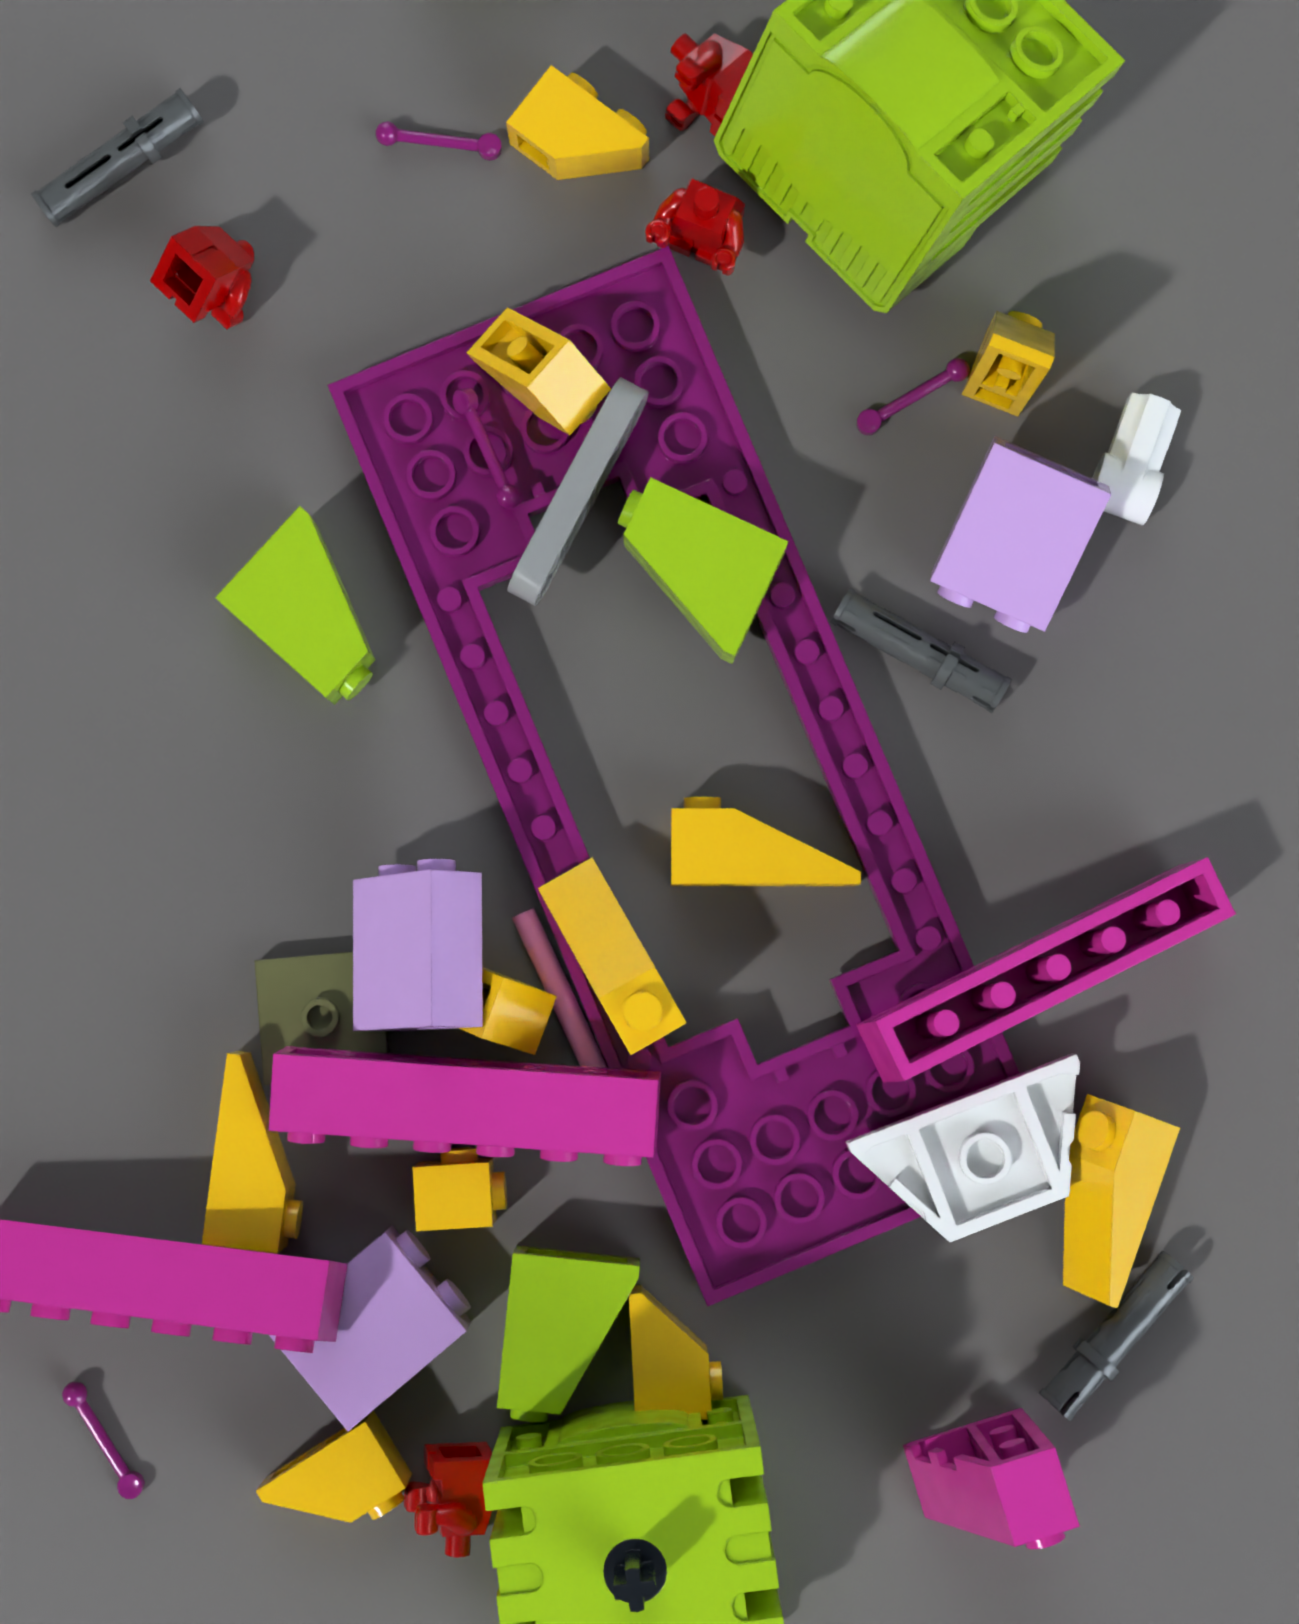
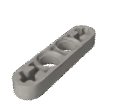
M621 377L617 380L515 568L507 592L534 606L539 604L632 433L647 402L648 391Z

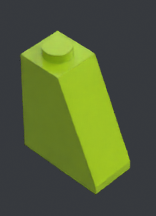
M650 477L643 494L634 489L632 490L620 514L618 524L626 527L623 534L624 546L722 660L733 664L781 563L789 541Z
M299 506L215 598L335 705L342 696L348 701L351 700L366 686L373 675L368 668L376 659L318 525Z
M516 1245L512 1255L497 1408L510 1409L511 1418L525 1422H545L548 1420V1413L561 1415L639 1279L640 1258Z

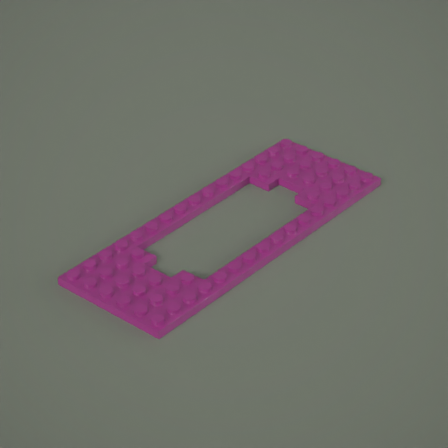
M669 246L512 310L569 339L611 389L621 377L649 392L645 407L602 488L620 482L628 499L633 489L643 494L651 477L698 500L706 498L709 505L789 541L781 563L755 616L897 951L829 979L848 1026L762 1062L756 1063L738 1018L670 1046L667 1045L665 1038L662 1037L630 1055L538 890L542 885L585 862L590 857L480 591L512 577L515 568L535 533L530 518L546 512L610 391L597 405L594 414L586 422L580 424L571 435L540 419L466 353L500 315L335 381L327 386L609 1068L661 1072L657 1147L654 1157H646L708 1307L921 1217L848 1150L845 1141L1020 1073L1003 1032L906 1081L883 1083L857 1029L856 1024L973 967L974 964ZM471 388L477 394L478 407L476 411L509 484L515 486L520 491V502L512 509H505L497 502V485L465 414H459L453 406L452 398L457 390Z

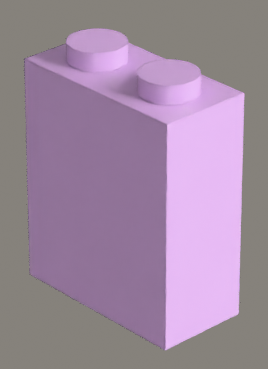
M994 436L933 567L930 581L940 585L937 591L940 596L955 604L971 608L973 602L976 601L996 610L994 618L1007 627L1027 633L1030 626H1033L1045 632L1110 499L1111 491L1109 486Z
M423 859L417 861V871L414 865L378 866L377 877L353 880V1031H421L483 1027L482 873L456 871V861L451 859Z
M393 1225L347 1262L336 1342L315 1341L313 1353L281 1350L347 1431H350L462 1336L471 1323V1320L465 1314L471 1306L462 1292L449 1279L440 1284L425 1265L431 1258L424 1246L410 1231L406 1230L400 1235ZM269 1335V1336L272 1338V1340L275 1342L276 1336H275V1335Z

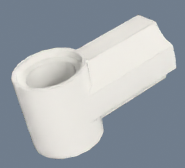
M1133 392L1127 398L1109 451L1102 455L1092 476V479L1108 485L1110 488L1111 496L1104 512L1139 525L1146 523L1162 486L1164 473L1159 471L1181 410L1172 405L1171 401L1153 394H1137Z

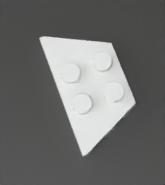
M1068 1054L845 1142L848 1150L947 1241L953 1242L1069 1196L1072 1168L1069 1162L1070 1144L1074 1140L1076 1114L1073 1113L1076 1075H1079L1080 1061L1077 1054Z

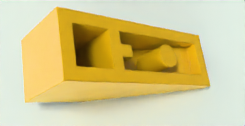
M996 311L987 328L961 395L1018 417L1051 368L1055 358V333L1042 329V323L1029 314L1010 311L1006 315Z
M685 797L684 808H671V886H858L861 884V871L735 808H721V798Z
M593 857L538 888L630 1055L687 1023Z
M235 1051L227 1053L202 1245L278 1254L288 1246L289 1238H298L302 1222L303 1201L294 1200L296 1183L278 1131H269L270 1107L251 1052Z
M1089 1094L1086 1095L1075 1127L1074 1140L1070 1144L1069 1162L1072 1168L1069 1196L1065 1197L1063 1286L1108 1306L1118 1308L1180 1130L1179 1127Z

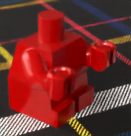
M685 33L674 42L670 53L680 61L676 66L677 73L675 72V78L679 81V86L686 94L687 101L685 103L680 98L673 100L666 108L667 114L665 113V119L679 131H684L697 116L704 115L711 123L709 132L715 137L753 53L749 49L715 33L700 45Z
M692 178L688 181L686 188L676 189L659 205L653 221L646 226V242L651 244L654 242L660 248L669 246L671 250L690 257L691 253L694 252L696 253L695 260L710 266L714 271H722V274L726 276L732 275L735 269L736 258L744 243L743 217L745 203L731 194Z
M193 226L171 236L150 282L169 300L175 298L174 305L193 323L204 319L207 313L211 311L213 318L228 330L240 324L244 318L242 308L252 283L249 270L255 260L254 250L249 242L246 240L235 241L221 227Z
M487 1442L424 1444V1463L432 1479L430 1483L408 1482L404 1489V1507L407 1512H415L414 1529L418 1535H433L439 1530L441 1536L445 1537V1555L449 1557L460 1558L469 1556L471 1535H485L492 1511H486L482 1484L493 1452Z

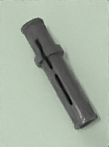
M181 88L177 89L176 93L137 121L133 115L123 122L126 127L124 130L89 155L80 159L75 165L40 190H35L31 193L34 200L55 227L59 226L60 222L98 195L104 193L109 187L147 160H150L152 164L163 158L159 153L161 150L198 124L201 125L204 122Z
M851 588L847 591L830 622L855 634L897 660L919 670V672L932 679L930 684L941 690L943 686H946L972 700L990 713H993L1012 680L1008 676L988 668L976 661V659L963 653L965 647L954 641L951 646L929 635L919 627L872 603Z
M1161 1251L1155 1262L1123 1297L1118 1308H1114L1086 1341L1080 1337L1072 1346L1077 1352L1044 1389L1042 1388L1039 1394L1071 1422L1077 1411L1106 1378L1112 1382L1120 1373L1115 1367L1185 1286L1193 1281L1194 1277L1187 1270L1183 1271L1184 1267L1173 1257Z

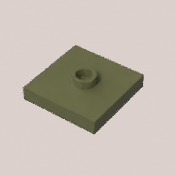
M353 952L254 960L264 1085H271L273 1054L286 1046L389 1053L388 1031H353Z

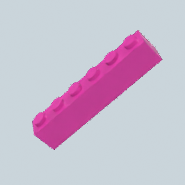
M1208 857L1184 863L856 1024L883 1083L906 1081L1236 915Z
M286 1046L273 1054L269 1131L287 1132V1141L301 1144L324 1143L326 1135L350 1136V1145L360 1148L388 1147L389 1139L413 1141L414 1150L428 1153L450 1152L452 1144L477 1145L476 1154L487 1157L514 1156L515 1148L540 1150V1158L548 1161L578 1160V1152L604 1154L603 1162L609 1165L639 1166L641 1165L642 1157H654L657 1147L661 1072Z
M0 1219V1312L9 1313L11 1301L32 1303L30 1316L69 1321L71 1309L92 1311L90 1324L129 1329L131 1317L153 1319L151 1332L190 1337L191 1326L200 1325L214 1327L212 1337L214 1341L251 1345L253 1333L276 1336L275 1349L313 1353L315 1341L336 1342L348 1264Z

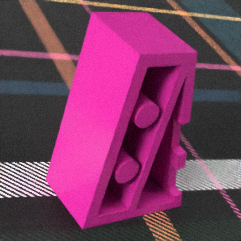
M1023 1408L903 1444L921 1507L927 1519L1013 1547L1025 1544L1028 1549H1042L1053 1546L1064 1540L1065 1531L1080 1527L1056 1448Z

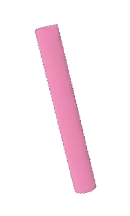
M532 908L513 917L512 920L545 991L557 996L553 1009L579 1065L608 1068L535 909Z

